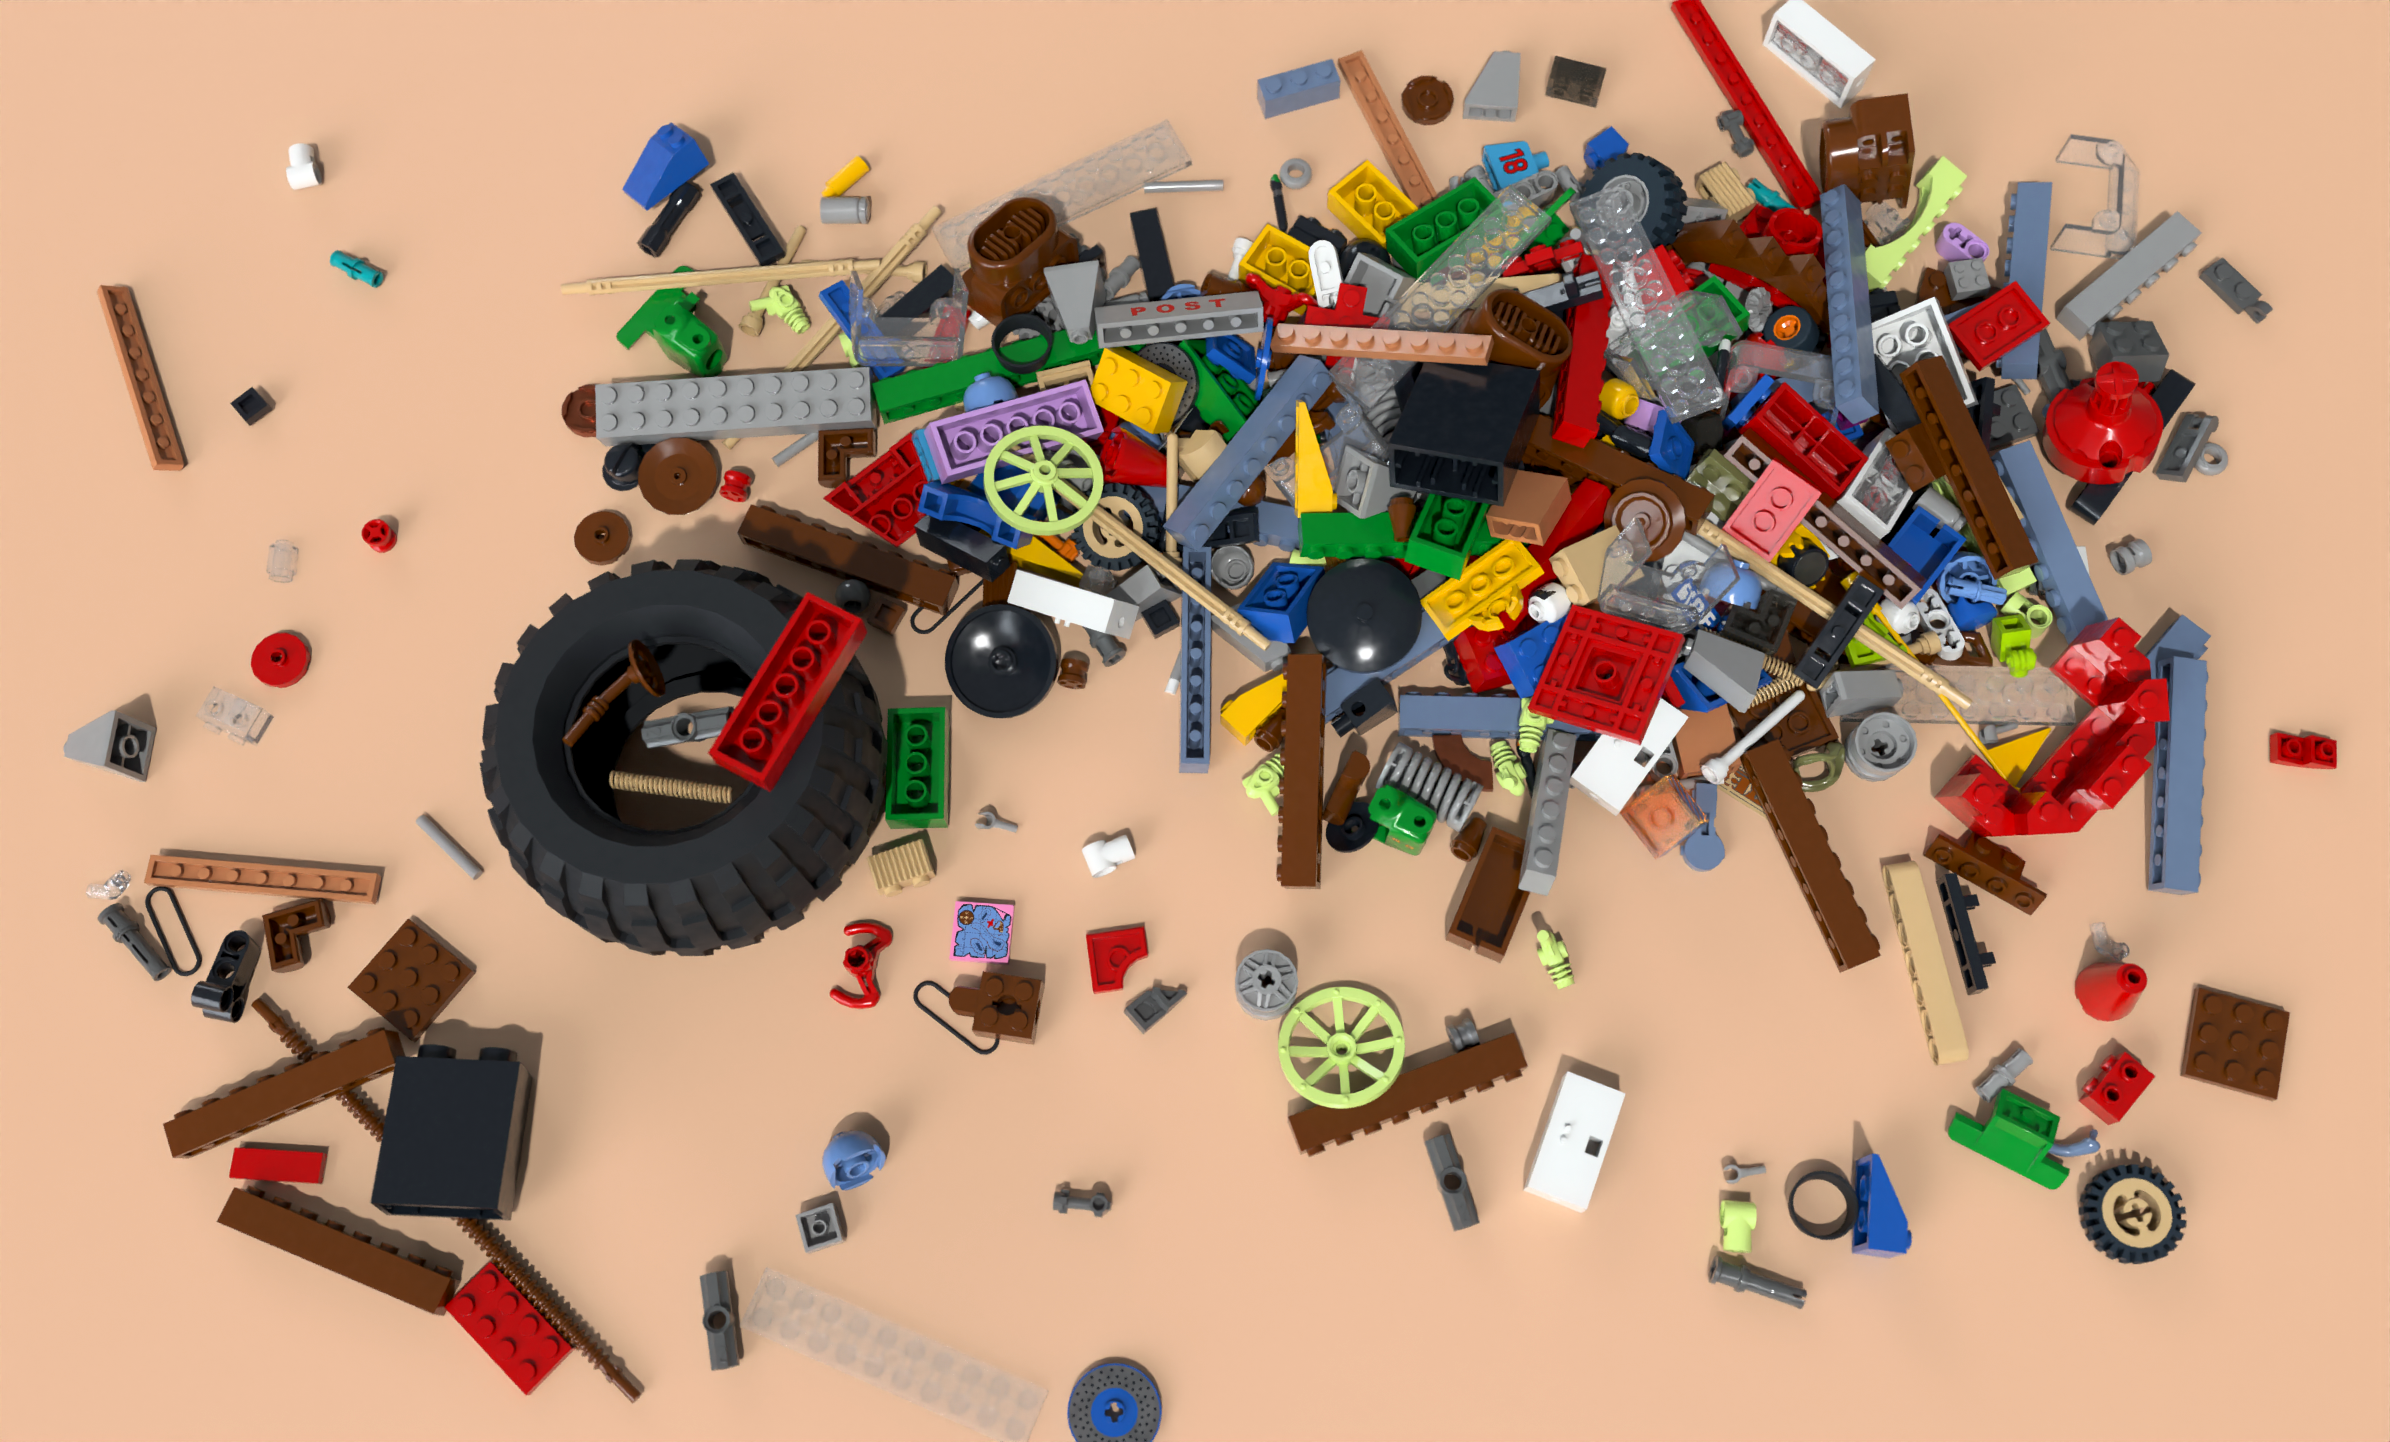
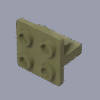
M1708 449L1685 479L1686 482L1704 487L1715 495L1711 512L1723 522L1730 518L1734 510L1755 484L1716 449Z

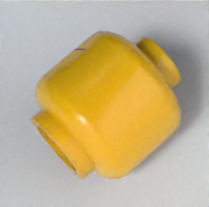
M1618 378L1610 379L1604 383L1599 395V400L1602 401L1601 410L1619 420L1634 414L1639 406L1637 389Z

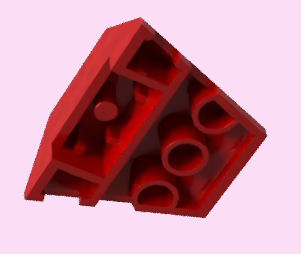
M911 432L848 482H843L823 497V500L897 548L916 534L914 525L926 516V514L918 511L923 486L928 481L911 439Z

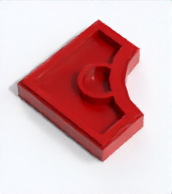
M1144 926L1086 935L1093 993L1100 994L1123 990L1124 977L1128 969L1137 961L1148 957Z

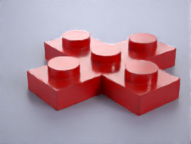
M1570 239L1560 243V248L1555 250L1551 246L1546 248V244L1530 249V254L1524 255L1525 260H1522V257H1517L1507 261V266L1501 268L1503 277L1525 276L1531 273L1540 275L1561 268V263L1586 254L1581 241L1576 242L1574 239Z
M1340 283L1335 310L1308 305L1304 325L1388 330L1390 320L1363 315L1367 287ZM1327 356L1325 367L1342 368L1352 371L1355 357Z

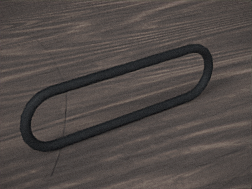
M983 578L947 612L946 616L939 619L928 630H920L915 625V617L924 609L919 607L910 619L913 630L919 634H928L935 630L983 584Z
M159 886L153 888L146 896L145 905L170 964L176 974L180 976L192 975L201 965V956L175 896L167 887ZM157 891L168 893L196 956V965L188 972H182L178 969L150 906V898Z
M925 981L915 988L913 994L915 1004L975 1052L987 1055L997 1049L999 1039H995L992 1048L981 1050L920 1003L918 992L926 985L935 987L949 998L950 993L937 983Z

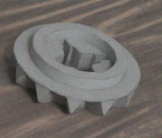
M1764 287L1753 288L1745 301L1744 307L1750 313L1748 326L1753 332L1764 331L1765 323L1771 314L1774 313L1770 292H1767Z

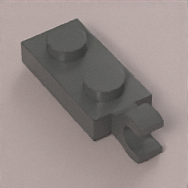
M2223 257L2206 269L2199 277L2238 315L2245 311L2257 324L2267 317L2266 315L2273 310L2267 302L2258 300L2262 294Z

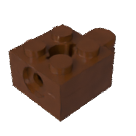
M983 971L980 988L955 987L949 995V1005L957 1015L974 1017L972 1031L978 1037L1034 1045L1044 984L1042 980Z

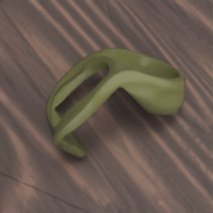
M1829 742L1825 747L1824 753L1806 754L1798 756L1792 761L1793 771H1796L1799 775V767L1818 761L1826 762L1829 775L1817 781H1802V790L1804 792L1825 790L1839 779L1845 761V748L1843 744Z

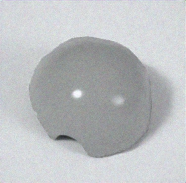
M1240 546L1221 547L1211 557V574L1222 587L1231 590L1240 589L1248 585L1254 576V562L1249 553Z

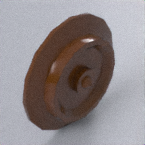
M669 438L657 443L645 454L639 467L638 484L643 498L654 509L668 515H686L700 509L711 498L717 485V467L712 455L702 444L688 438Z
M1649 478L1631 480L1617 488L1608 500L1604 513L1605 529L1614 525L1617 526L1635 561H1657L1671 554L1682 541L1686 528L1685 508L1677 493L1665 483Z

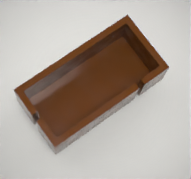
M1492 826L1445 939L1446 941L1468 950L1473 945L1478 947L1476 950L1477 954L1501 963L1530 894L1529 891L1518 889L1526 840Z

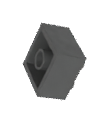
M2145 320L2097 323L2088 348L2098 370L2109 362H2125L2136 369L2139 375V382L2160 381L2169 358V353L2153 322Z

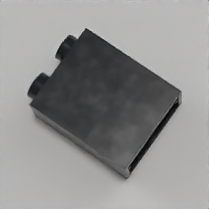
M1424 362L1388 442L1390 487L1504 506L1540 415V370L1527 369L1519 365H1501L1489 362L1487 366Z
M425 1044L419 1046L417 1057L396 1056L370 1203L386 1215L511 1221L533 1078L521 1062H516L517 1052L505 1048L486 1047L480 1049L478 1060L455 1059L456 1050L454 1048L444 1045Z

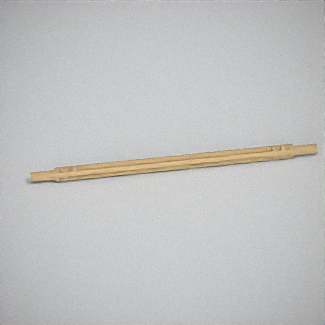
M933 206L918 224L914 223L881 260L880 266L876 270L871 271L852 294L861 306L865 304L927 234L925 231L942 213L938 207ZM833 316L828 319L782 372H797L807 369L842 329ZM727 438L722 444L731 450L741 438Z
M840 259L837 261L829 260L799 264L587 279V282L561 284V292L563 295L581 293L603 295L606 293L614 294L657 289L824 276L834 277L837 275L846 276L855 275L856 272L876 270L880 266L881 260L854 261V259Z
M1015 445L1007 452H1014L1017 450H1021L1022 448H1020L1018 445ZM1034 454L1020 456L1034 464L1036 463ZM1059 478L1088 501L1089 498L1064 478ZM1053 489L1059 495L1065 498L1068 502L1074 505L1077 509H1081L1072 501H1070L1067 497H1065L1062 493H1060L1057 489ZM1099 505L1097 506L1090 519L1217 616L1229 628L1235 630L1238 635L1246 636L1264 651L1271 646L1272 642L1255 630L1249 620L1243 618L1240 613H1237L1232 607L1221 601Z
M1706 519L1698 531V535H1701L1704 539L1710 541L1735 559L1749 563L1750 569L1825 619H1828L1836 607L1771 562L1766 561L1724 530L1709 522V520ZM1862 624L1853 638L1915 678L1919 683L1924 684L1928 689L1933 690L1937 695L1943 694L1965 710L1972 703V699L1949 685L1950 681L1941 677V675L1932 671V669L1923 665Z

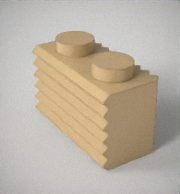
M1726 162L1706 171L1698 178L1695 187L1696 191H1698L1702 199L1712 200L1728 209L1725 220L1734 219L1737 222L1749 215L1755 207L1756 197L1754 192L1750 188H1745L1740 181L1738 171L1735 168H1730Z
M923 839L867 857L874 884L880 896L884 894L886 897L896 896L903 892L902 888L910 885H913L915 888L929 884L931 878L936 877Z

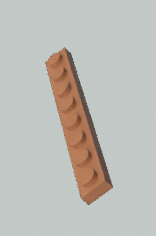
M1361 50L1339 58L1338 67L1405 196L1419 209L1438 199L1439 197L1363 51Z
M100 285L97 290L98 297L153 470L181 471L184 462L128 287Z
M1278 323L1270 347L1272 352L1487 366L1494 341L1492 335Z
M150 855L144 883L150 886L376 905L381 876L376 873Z

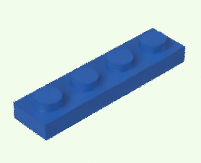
M843 280L819 293L818 297L879 380L886 377L893 378L904 371L906 367Z

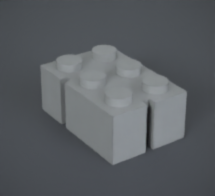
M1358 252L1344 284L1367 287L1363 315L1390 320L1389 330L1394 325L1402 308L1398 304L1399 301L1406 300L1416 278L1371 254ZM1334 302V304H1333V306H1332V310H1335V307H1336L1335 302Z

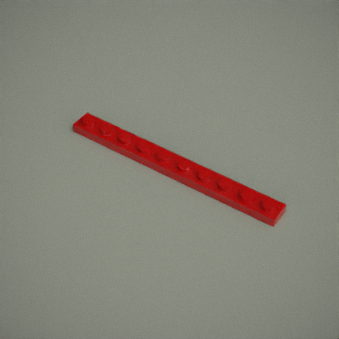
M1700 0L1673 1L1671 10L1734 111H1741L1745 129L1793 206L1805 211L1819 205L1820 195H1822L1702 2Z

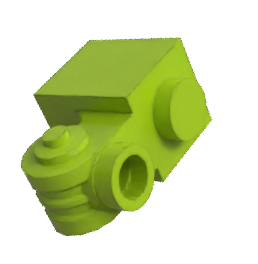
M2022 614L1993 618L1992 650L2000 662H2006L2013 677L2022 678L2027 676L2028 670L2034 669L2037 659L2036 653L2030 648V626Z

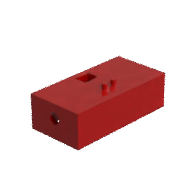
M1785 381L1768 396L1738 431L1743 434L1749 428L1754 430L1833 499L1842 494L1869 459Z

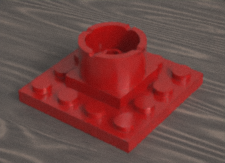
M1757 203L1739 226L1747 238L1773 236L1787 256L1814 254L1825 270L1823 230L1819 221L1812 215H1806L1804 211L1795 208H1783L1774 212ZM1713 263L1709 267V272L1748 292L1753 288L1764 287L1767 292H1770V300L1773 301V305L1779 308L1786 306L1801 307L1775 287L1750 274ZM1825 275V277L1823 278L1822 281H1823L1824 284L1827 286V284H1826V275Z
M1572 604L1528 709L1531 713L1641 745L1684 644V635Z

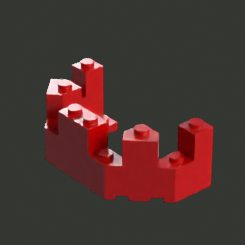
M2120 617L2087 625L2048 668L2092 708L2019 791L1978 755L1973 754L1934 798L1967 828L1981 837L2079 832L2098 810L2113 809L2152 765L2144 757L2156 745L2155 723L2170 721L2167 678L2151 679L2150 660L2134 647L2142 637Z

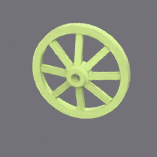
M1030 426L1008 434L993 447L986 460L983 485L990 506L1004 522L1025 533L1049 536L1071 531L1090 518L1101 499L1103 472L1094 451L1075 434L1052 426ZM1039 439L1053 440L1064 445L1048 461L1044 458ZM1030 441L1036 463L1034 464L1007 451L1019 443ZM1072 450H1075L1084 459L1089 468H1057V466ZM999 460L1029 472L994 482V472ZM1059 478H1092L1093 488L1088 501ZM1030 483L1031 486L1014 511L1005 505L997 493ZM1057 489L1081 509L1068 518L1058 520L1052 490ZM1038 492L1044 494L1049 522L1033 521L1022 517Z
M1333 987L1317 991L1305 997L1290 1011L1280 1030L1278 1053L1285 1077L1300 1095L1321 1106L1352 1108L1377 1099L1396 1081L1404 1062L1405 1039L1398 1017L1382 999L1367 991L1353 987ZM1342 1001L1357 1002L1369 1007V1010L1350 1035L1345 1033ZM1333 1002L1336 1034L1331 1036L1307 1013L1317 1006ZM1378 1014L1385 1020L1392 1032L1393 1037L1356 1044ZM1300 1021L1327 1047L1290 1046L1291 1036L1298 1022ZM1394 1048L1391 1063L1385 1073L1357 1056ZM1340 1050L1347 1051L1345 1054H1338ZM1290 1057H1323L1328 1059L1303 1080L1293 1067ZM1353 1065L1377 1082L1364 1090L1350 1094L1348 1066ZM1335 1066L1339 1067L1341 1094L1326 1093L1313 1087Z

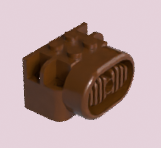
M1908 93L1859 100L1851 105L1849 117L1829 119L1822 123L1819 148L1822 194L1845 184L1861 203L1875 201V205L1878 207L1882 206L1883 200L1900 198L1901 209L1907 208L1915 156Z
M1031 197L1009 200L980 222L970 233L967 249L971 267L961 277L964 291L958 297L959 300L996 327L1009 316L1028 314L1050 295L1044 268L1079 263L1077 240L1057 226L1056 215L1045 202Z
M1498 289L1491 292L1476 310L1466 309L1461 313L1457 321L1453 319L1447 333L1492 335L1494 345L1489 363L1519 365L1527 369L1540 370V409L1549 400L1560 372V367L1569 358L1573 349V339L1570 330L1559 316L1522 293L1511 289Z

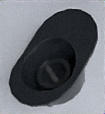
M629 443L618 444L610 448L606 453L602 468L606 484L617 491H629L637 487L640 464L645 454L656 444L636 445Z

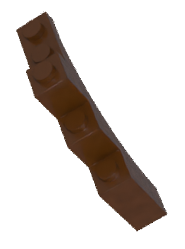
M1734 219L1684 224L1672 245L1685 263H1713L1750 274L1790 297L1811 315L1822 333H1830L1827 286L1822 281L1826 272L1814 254L1787 256L1773 236L1747 238Z

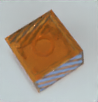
M1673 774L1663 777L1619 812L1655 859L1668 854L1710 821Z

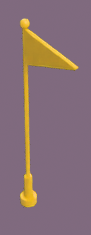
M1856 570L1840 581L1846 591L1856 576L1860 575ZM1877 602L1871 613L1877 615L1900 646L1903 644L1906 647L1907 654L1919 661L1899 634L1891 627L1886 617L1880 611L1882 607ZM1943 694L1938 695L1997 773L2019 791L2021 788L2016 787L2051 731V728L1987 750L1949 699Z

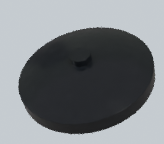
M1353 559L1330 569L1315 585L1307 606L1308 631L1316 649L1331 664L1352 673H1376L1399 663L1415 645L1422 624L1421 601L1413 583L1396 567L1376 559Z
M1004 604L990 605L970 613L954 629L946 647L945 671L952 691L967 708L986 717L1013 718L1033 710L1047 697L1055 683L1058 672V651L1051 632L1037 616L1016 606Z

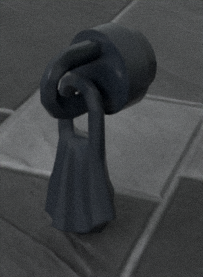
M1455 638L1443 647L1447 659L1444 674L1448 679L1454 681L1456 685L1466 686L1470 683L1462 663L1458 661V653L1453 643L1457 639Z

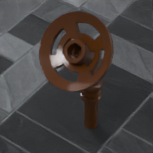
M634 639L629 642L628 652L631 666L627 667V671L601 695L592 698V701L587 704L588 707L583 709L584 714L562 738L563 742L568 746L572 747L593 721L598 722L600 716L604 715V711L609 709L608 704L632 682L635 684L640 682L655 697H661L665 694V682L659 665L652 653L641 641Z

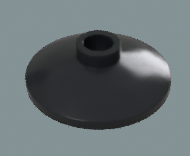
M1354 802L1343 825L1328 823L1326 839L1335 851L1341 853L1355 852L1366 846L1374 838L1378 831L1379 823L1370 819L1371 814L1368 812L1369 803Z

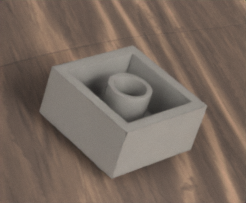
M1982 258L1949 262L1944 270L1952 301L1986 296L1991 288Z
M834 1203L796 1215L806 1253L810 1254L846 1242Z

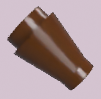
M1398 497L1390 501L1388 512L1394 533V541L1408 542L1411 536L1417 508L1411 498Z
M1279 709L1274 716L1256 730L1254 741L1267 752H1273L1274 749L1280 747L1283 740L1281 722L1286 720L1285 710Z
M1472 817L1466 827L1451 842V852L1455 857L1466 862H1470L1472 858L1477 857L1484 832L1487 828L1486 822L1480 818Z

